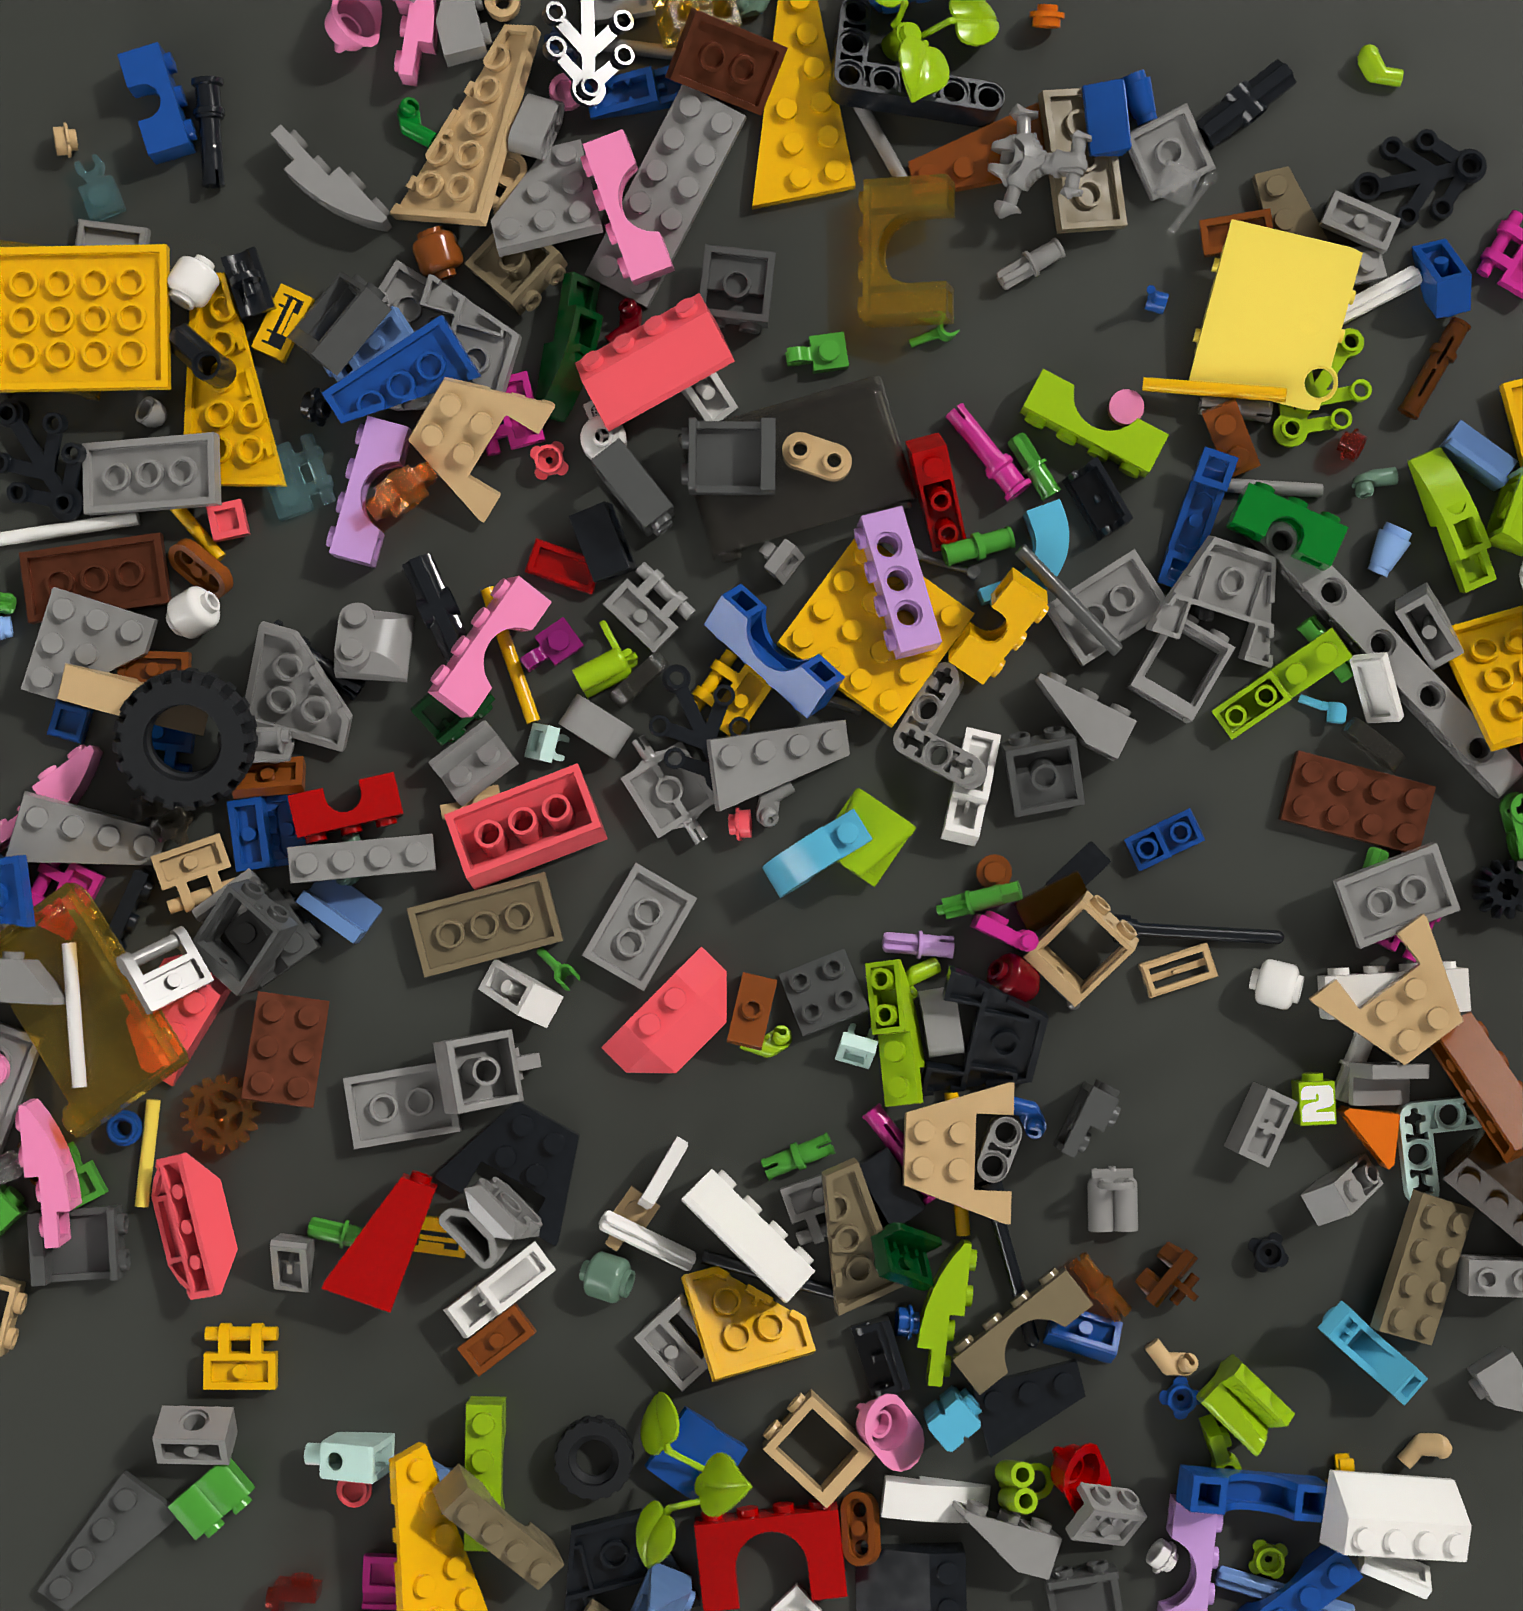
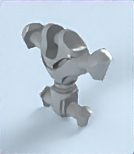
M1018 103L1014 105L1009 115L1017 121V134L1009 135L992 143L991 150L1001 154L1000 163L988 164V171L1000 178L1003 185L1007 187L1003 201L996 200L994 203V211L998 218L1003 219L1012 214H1021L1022 211L1016 206L1021 191L1028 192L1031 186L1046 174H1051L1054 178L1066 177L1065 186L1061 189L1060 194L1064 195L1068 200L1073 197L1082 196L1083 190L1079 189L1080 177H1083L1088 168L1085 148L1086 142H1092V136L1076 130L1073 134L1069 135L1072 139L1070 152L1057 149L1053 153H1047L1046 150H1043V146L1040 145L1037 134L1031 133V121L1038 118L1039 111L1026 109Z

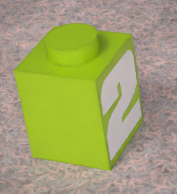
M1321 1072L1301 1073L1302 1080H1291L1292 1099L1299 1102L1293 1114V1123L1300 1126L1337 1124L1335 1082L1333 1080L1323 1078V1073Z

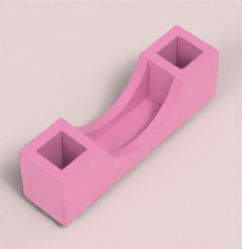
M621 129L582 144L586 155L580 157L587 177L594 175L598 189L592 191L599 211L606 209L610 223L605 224L607 235L612 245L618 243L623 256L617 258L623 278L630 277L636 286L675 271L661 233L642 230L634 226L627 220L624 214L622 197L625 186L629 179L639 170L624 130Z
M520 576L503 578L496 584L491 592V596L494 597L487 608L482 607L471 620L473 625L471 631L467 636L463 635L456 641L451 649V653L454 654L447 665L442 664L431 677L430 681L433 685L428 690V693L461 718L472 717L492 689L484 671V654L490 641L498 633L506 629L518 632L532 631L552 603Z

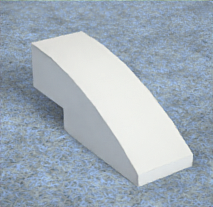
M966 728L961 749L973 754L983 762L987 775L985 781L975 789H966L955 783L952 784L940 839L975 847L980 836L985 807L989 798L1001 735L974 728ZM959 762L957 763L956 768L965 776L974 775L975 770L972 767L967 768Z
M534 1241L461 1295L443 1311L463 1338H469L556 1271V1269Z
M884 1475L880 1506L881 1517L924 1522L968 1523L952 1506L953 1501L967 1504L968 1499L988 1506L991 1486L919 1476V1479Z

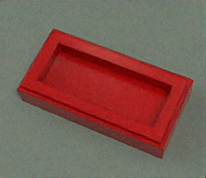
M536 538L525 573L593 596L597 583L593 581L584 555Z

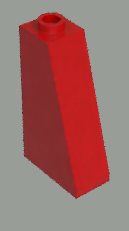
M412 1170L411 1175L403 1173L327 1276L321 1289L389 1313L391 1312L438 1186L431 1182L432 1177L430 1175Z

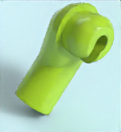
M1372 44L1364 45L1359 51L1357 61L1366 80L1370 83L1400 87L1404 70L1386 67L1378 48Z
M935 957L913 965L905 972L913 999L918 996V991L914 987L915 984L941 972V966Z
M779 1025L765 1035L761 1051L740 1046L739 1049L771 1058L789 1047L792 1042V1032L787 1026Z

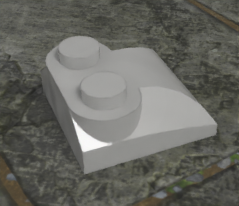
M351 603L342 608L338 618L334 648L335 677L407 682L415 621L414 616L372 610L364 603Z

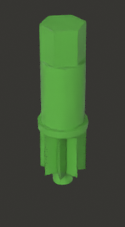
M1018 880L974 891L967 890L965 893L942 898V904L937 905L936 909L938 915H945L946 919L967 914L974 915L978 911L1022 900V890Z

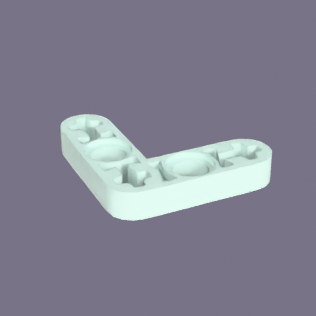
M1462 1096L1410 1101L1398 1107L1396 1111L1397 1114H1400L1397 1138L1403 1191L1409 1201L1413 1188L1419 1187V1177L1416 1174L1410 1175L1411 1169L1418 1171L1428 1169V1174L1421 1173L1423 1184L1430 1187V1190L1424 1193L1439 1196L1440 1187L1433 1133L1482 1128L1474 1114L1467 1115L1463 1105L1465 1100ZM1451 1104L1457 1109L1458 1114L1457 1119L1452 1124L1447 1125L1440 1120L1439 1113L1443 1106ZM1411 1109L1415 1113L1421 1114V1120L1416 1121L1415 1127L1416 1133H1424V1138L1412 1137L1406 1139V1134L1414 1135L1412 1124L1405 1122V1117L1411 1115ZM1415 1144H1422L1426 1149V1158L1419 1164H1413L1408 1157L1410 1147Z

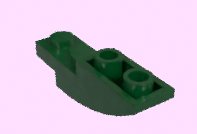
M575 272L564 274L553 342L544 343L535 396L536 400H548L555 404V408L549 418L558 422H565L582 390L583 383L575 362L581 360L587 353L596 351L604 316L596 313L600 283Z

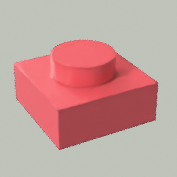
M242 499L223 502L220 506L206 507L214 542L218 543L251 535Z

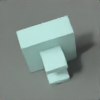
M533 723L524 757L552 763V760L563 761L565 756L555 752L556 744L558 741L569 742L570 738L564 734H559L560 728Z
M851 1023L847 1032H843L835 1060L869 1069L876 1053L878 1041L873 1040L875 1035H872V1028L869 1029L866 1038L855 1035L856 1024Z

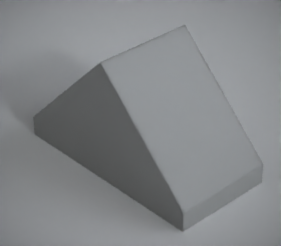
M280 1233L271 1239L270 1255L274 1289L310 1292L316 1239L304 1235Z

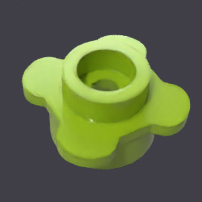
M1261 1538L1255 1540L1252 1545L1254 1549L1253 1559L1248 1563L1249 1570L1255 1575L1262 1573L1265 1576H1271L1273 1579L1280 1578L1284 1573V1558L1288 1555L1286 1546L1282 1543H1277L1276 1545L1269 1544ZM1271 1556V1561L1266 1562L1265 1557Z

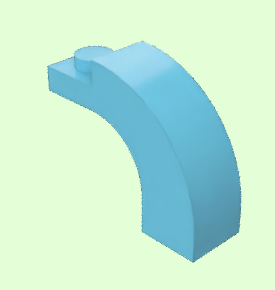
M1060 499L1027 510L1023 515L1032 541V552L1056 577L1064 565L1069 547L1068 521ZM1028 567L1021 572L1045 590L1047 589ZM1001 581L980 588L976 594L981 606L989 603L991 605V594Z
M853 808L772 858L762 866V869L781 899L809 882L811 878L873 839Z
M1342 1300L1337 1306L1330 1308L1325 1313L1322 1323L1318 1326L1319 1331L1405 1406L1428 1378L1377 1334Z

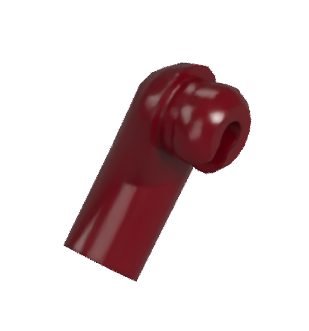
M625 298L619 303V327L605 336L608 343L613 342L617 336L629 333L641 326L642 309L640 304L633 298Z

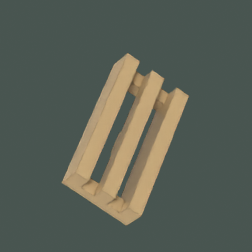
M1207 942L1138 964L1149 998L1218 976ZM1199 952L1203 954V958L1150 974V968ZM1203 965L1207 966L1208 971L1157 988L1154 986V981Z

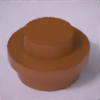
M992 854L980 860L976 868V876L979 883L985 888L997 884L1009 883L1012 877V868L1006 858Z

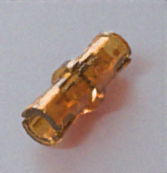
M1087 1252L1079 1255L1080 1261L1076 1257L1069 1264V1267L1088 1288L1087 1294L1092 1299L1099 1301L1114 1322L1122 1319L1121 1313L1124 1317L1127 1316L1132 1307L1127 1304L1114 1288L1112 1278L1100 1271Z

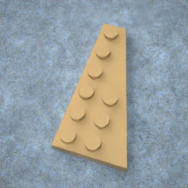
M505 24L483 59L485 66L475 82L470 81L465 88L464 93L467 96L458 110L453 108L425 154L427 161L417 177L412 175L406 187L409 190L401 204L395 203L391 209L390 215L396 220L486 227L508 151L510 129L520 109L541 32L535 25Z

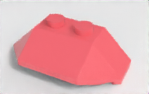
M701 946L601 1048L626 1073H677L727 1023V971Z
M180 954L164 958L159 967L183 955ZM212 973L214 981L211 984L150 1015H147L141 1002L138 1000L127 1018L142 1069L172 1087L177 1082L231 993V990Z
M188 1153L156 1159L155 1167L157 1171L153 1179L151 1199L168 1267L178 1282L187 1289L186 1294L190 1300L217 1296L222 1293L238 1251L221 1179Z

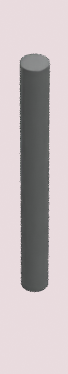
M1026 544L1022 545L1015 552V555L1113 656L1123 648V645Z

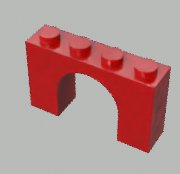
M816 1498L808 1500V1504L794 1506L792 1501H782L774 1503L772 1505L773 1508L758 1510L756 1505H746L738 1507L737 1512L725 1513L717 1517L707 1516L704 1512H701V1516L695 1517L694 1529L703 1611L740 1609L736 1568L737 1556L749 1539L765 1532L783 1533L793 1538L801 1546L807 1558L812 1601L848 1597L837 1501H833L828 1508L823 1506Z

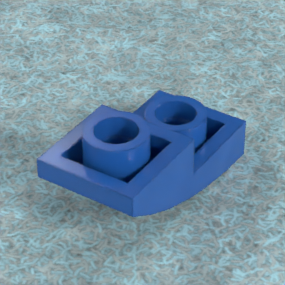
M1191 808L1183 810L1124 839L1139 871L1206 840Z

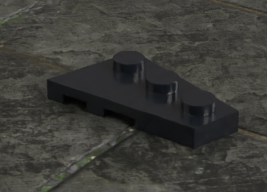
M1076 1359L1002 1377L981 1395L972 1386L974 1397L982 1410L979 1416L990 1458L1086 1396Z

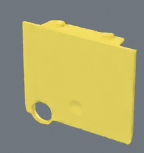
M1231 219L1220 258H1214L1211 269L1212 272L1216 273L1201 329L1196 328L1192 342L1197 344L1188 380L1287 388L1286 402L1275 403L1304 410H1319L1321 403L1332 398L1338 388V376L1331 366L1337 344L1342 343L1345 335V330L1342 329L1348 305H1352L1355 299L1356 291L1353 290L1363 253L1352 247ZM1315 369H1325L1333 378L1332 390L1326 396L1320 398L1308 394L1304 384L1306 376Z

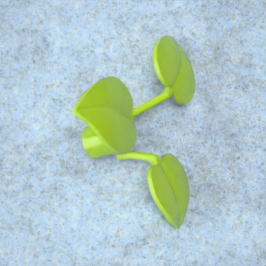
M875 0L880 5L888 8H894L900 4L896 18L890 23L893 30L882 39L881 45L884 54L889 59L899 61L903 82L911 103L938 92L949 80L950 72L946 58L939 49L929 47V42L923 40L924 38L948 25L955 24L956 35L961 42L970 46H982L994 39L999 31L997 17L986 0H949V10L953 17H949L923 32L913 22H901L909 4L908 0Z
M660 1391L651 1400L642 1419L640 1437L645 1451L650 1455H659L664 1450L667 1455L702 1472V1474L698 1475L694 1485L695 1493L699 1498L669 1504L665 1508H663L659 1501H651L642 1510L636 1526V1545L639 1556L644 1566L648 1569L665 1560L674 1546L676 1527L673 1518L670 1516L673 1511L700 1505L702 1511L707 1516L717 1517L735 1506L752 1488V1485L739 1471L734 1460L725 1453L712 1455L704 1466L672 1449L670 1444L679 1435V1417L670 1397Z

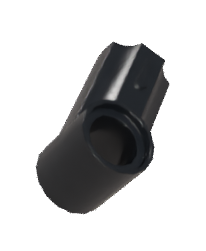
M183 323L170 332L171 352L185 363L197 378L216 388H225L233 383L237 372L234 362L223 356L193 328ZM217 362V369L211 374V368Z

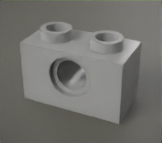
M162 1405L152 1438L157 1463L229 1465L238 1433L234 1407Z

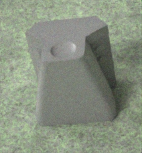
M493 1177L490 1181L480 1178L473 1187L464 1188L469 1208H449L439 1217V1224L484 1269L491 1268L500 1259L513 1240L539 1236L540 1227L543 1225L541 1218L507 1183L497 1177Z

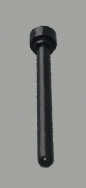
M1115 914L1119 921L1125 920L1137 932L1136 937L1280 944L1284 941V934L1280 930L1140 923L1138 919H1132L1131 915ZM1113 937L1114 943H1119V942Z
M1002 1180L995 1183L983 1181L974 1185L975 1190L1005 1191ZM991 1219L1012 1297L1014 1298L1025 1290L1009 1230L1007 1224ZM1034 1320L1023 1323L1021 1329L1026 1345L1031 1348L1038 1346L1039 1336Z

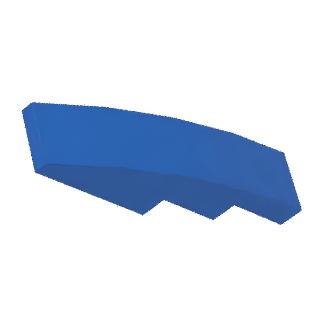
M647 66L614 75L605 83L606 94L604 99L598 105L588 107L590 118L596 120L670 108L682 84L665 77L669 66L658 69ZM584 84L585 89L588 92H594V89L590 84Z

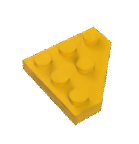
M715 1266L682 1276L681 1280L712 1382L807 1356L816 1351L804 1315L794 1309L789 1310L773 1301V1297L752 1285H745L731 1277L730 1273L724 1269Z

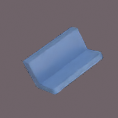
M1459 420L1439 446L1453 463L1493 492L1506 485L1509 481L1508 474L1518 462V460L1462 420Z
M336 880L314 882L309 890H304L295 901L353 944H357L362 940L383 910L381 906L352 885L342 886Z

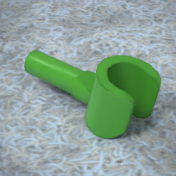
M946 316L935 329L909 339L911 348L938 338L945 342L952 340L959 330L949 333L944 330L943 325L951 323L955 317Z
M543 947L536 951L554 971V979L564 990L570 991L564 983L567 976L574 975L580 981L579 974L572 966L557 962Z

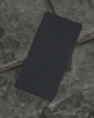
M1090 841L1046 885L1078 870L1086 886L1110 864V859Z

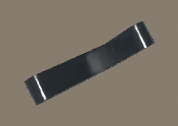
M844 0L842 2L835 25L829 79V95L834 102L843 106L980 128L996 121L1005 101V93L998 84L990 81L949 75L948 83L941 90L911 103L903 82L900 67L867 62L872 19L870 3L867 0ZM848 17L856 18L858 21L850 20ZM845 49H852V50H854L856 53H850V52L846 51ZM841 80L850 81L853 85L844 84ZM876 86H883V87H885L887 90H881V89L877 88ZM946 97H952L957 102L950 101ZM980 102L987 103L991 107H986L982 105Z

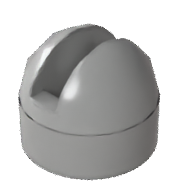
M151 396L144 398L140 402L135 413L137 422L152 428L162 426L167 418V411L164 405Z

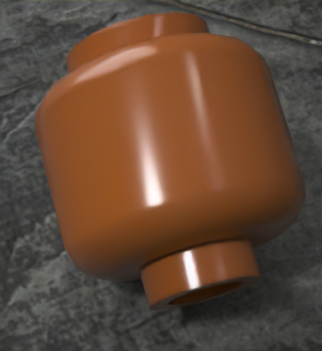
M435 226L416 235L417 240L412 245V251L420 273L425 277H428L429 274L434 275L441 281L456 276L455 269L463 263V255L454 232L444 230L443 226Z

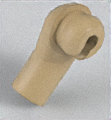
M1159 1338L1153 1339L1144 1347L1165 1375L1189 1376L1198 1368V1359L1194 1354L1168 1352Z
M1419 1433L1413 1437L1397 1458L1411 1469L1422 1456H1433L1439 1459L1448 1458L1452 1453V1445L1447 1437L1439 1433Z

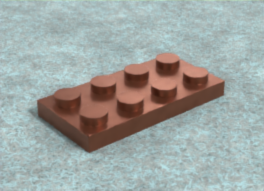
M160 532L19 552L27 618L30 624L42 623L53 587L125 610L168 605V602L172 599L164 538Z
M1298 750L1295 751L1278 820L1404 853L1420 847L1422 844L1436 786Z

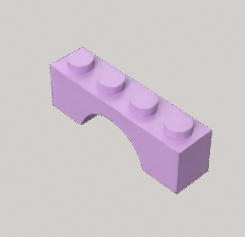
M367 416L365 425H359L355 438V444L359 445L356 458H350L346 469V478L349 479L346 493L341 492L338 497L336 512L340 513L336 527L331 526L326 541V546L330 547L329 553L335 558L376 568L385 534L371 522L366 509V497L372 482L380 474L390 469L404 467L410 447L408 438L412 432L409 427Z
M1170 1494L1166 1530L1172 1539L1187 1548L1191 1563L1190 1573L1180 1591L1167 1599L1158 1601L1157 1611H1207L1208 1605H1213L1215 1599V1584L1211 1583L1212 1569H1217L1219 1563V1548L1215 1546L1216 1532L1221 1533L1223 1515L1189 1512L1176 1501V1494Z

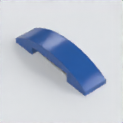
M1204 446L1175 521L1157 583L1173 587L1208 535L1210 536L1224 493L1227 492L1239 459L1238 457Z

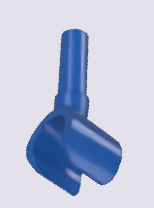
M1149 285L1147 287L1148 299L1144 309L1163 314L1169 294L1156 291L1153 285Z

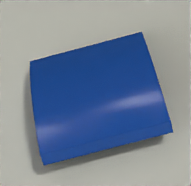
M293 794L259 796L227 801L236 872H242L248 868L258 870L288 866L287 847L311 845V843L306 844L305 838L297 839L287 797Z
M686 1406L678 1415L680 1424L679 1435L670 1444L673 1450L704 1466L712 1455L716 1453L729 1455L738 1466L749 1450L744 1443L718 1429L712 1421ZM664 1450L659 1455L650 1456L644 1465L646 1469L688 1498H699L695 1493L694 1485L696 1478L702 1472L667 1455Z

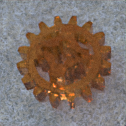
M427 461L423 464L422 462L414 468L406 465L401 469H396L374 487L376 491L375 496L367 501L368 503L365 507L376 521L383 520L390 514L395 518L401 514H407L430 495L427 491L428 487L436 482L435 480L438 478V475Z
M224 1074L217 1075L215 1084L210 1077L202 1079L204 1088L193 1085L190 1090L195 1096L185 1097L182 1100L184 1104L189 1106V1110L180 1113V1117L188 1118L189 1123L182 1129L183 1131L192 1130L195 1133L190 1140L191 1143L199 1140L204 1141L202 1145V1150L204 1151L209 1150L212 1145H215L216 1153H222L225 1150L226 1144L231 1151L238 1149L237 1139L244 1143L248 1142L251 1138L246 1131H254L258 1128V1125L252 1122V1118L261 1115V1111L252 1109L251 1104L256 1101L241 1099L243 1087H237L238 1077H232L226 1083ZM220 1090L232 1093L238 1100L233 1101L224 1097L223 1092H220ZM203 1099L205 1107L202 1114L198 1116L199 1104ZM225 1108L227 1115L223 1119H216L214 1112ZM243 1111L242 1123L236 1131V1119L239 1112ZM208 1127L216 1130L218 1136L221 1137H215L207 1133L203 1128Z

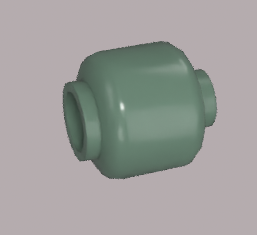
M599 1251L594 1254L591 1260L586 1259L583 1262L579 1279L583 1281L586 1295L615 1304L622 1297L627 1298L635 1281V1271L631 1270L630 1262L627 1259Z

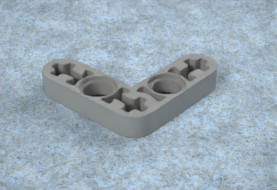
M948 662L939 663L919 690L893 737V744L897 751L913 762L963 788L975 789L985 781L987 773L984 763L973 754L936 736L964 686V676L958 668ZM943 676H951L953 678L951 684H943L940 680ZM933 690L944 696L942 701L932 694ZM929 702L936 703V714L930 719H922V707ZM914 737L921 744L925 745L923 750L921 751L913 745H907L905 743L906 738ZM938 748H946L948 756L945 762L940 765H934L931 761L933 752ZM959 762L967 768L972 767L975 770L974 775L965 776L960 770L955 768L956 763Z

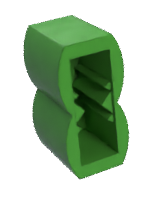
M231 1458L229 1465H214L179 1495L168 1508L195 1540L202 1534L209 1538L225 1524L221 1519L230 1510L236 1515L252 1501L249 1494L254 1490L255 1486Z

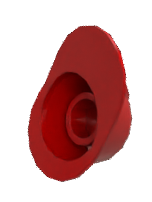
M1087 1443L1082 1446L1069 1444L1063 1448L1055 1446L1052 1449L1054 1461L1050 1472L1051 1480L1066 1496L1075 1514L1084 1505L1076 1489L1081 1482L1111 1486L1109 1470L1096 1444Z

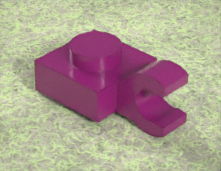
M562 617L534 637L540 646L522 656L520 660L529 673L548 659L556 667L581 650L584 645L566 619Z

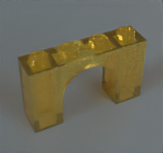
M948 174L864 179V191H860L858 197L859 209L863 213V226H860L858 230L859 245L863 248V261H860L858 264V278L860 283H863V296L858 298L857 304L859 317L871 328L954 324V288L947 281L905 283L893 279L886 265V250L894 233L907 223L917 220L955 218V182Z

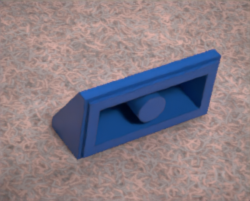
M1115 79L1084 85L1082 87L1086 132L1092 136V142H1088L1089 157L1123 156L1132 147L1125 80Z
M1087 1311L1066 1327L1048 1320L1043 1343L1098 1361L1111 1363L1117 1356L1123 1322Z

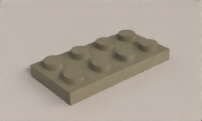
M1082 88L1042 90L1038 94L1045 150L1047 153H1053L1057 149L1070 152L1072 139L1069 135L1073 134L1076 130L1087 134ZM1086 142L1085 155L1088 161V168L1083 177H1080L1079 189L1083 190V194L1070 200L1060 194L1061 189L1065 186L1066 177L1054 178L1053 175L1049 174L1057 234L1118 230L1128 225L1118 156L1089 157L1088 142Z
M546 872L406 908L424 978L564 941Z
M1413 1189L1370 1324L1371 1328L1432 1346L1475 1211L1474 1208Z

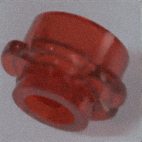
M1355 428L1352 433L1345 431L1338 443L1336 450L1341 452L1340 457L1342 461L1348 459L1356 462L1366 444L1367 436L1359 433L1358 428Z

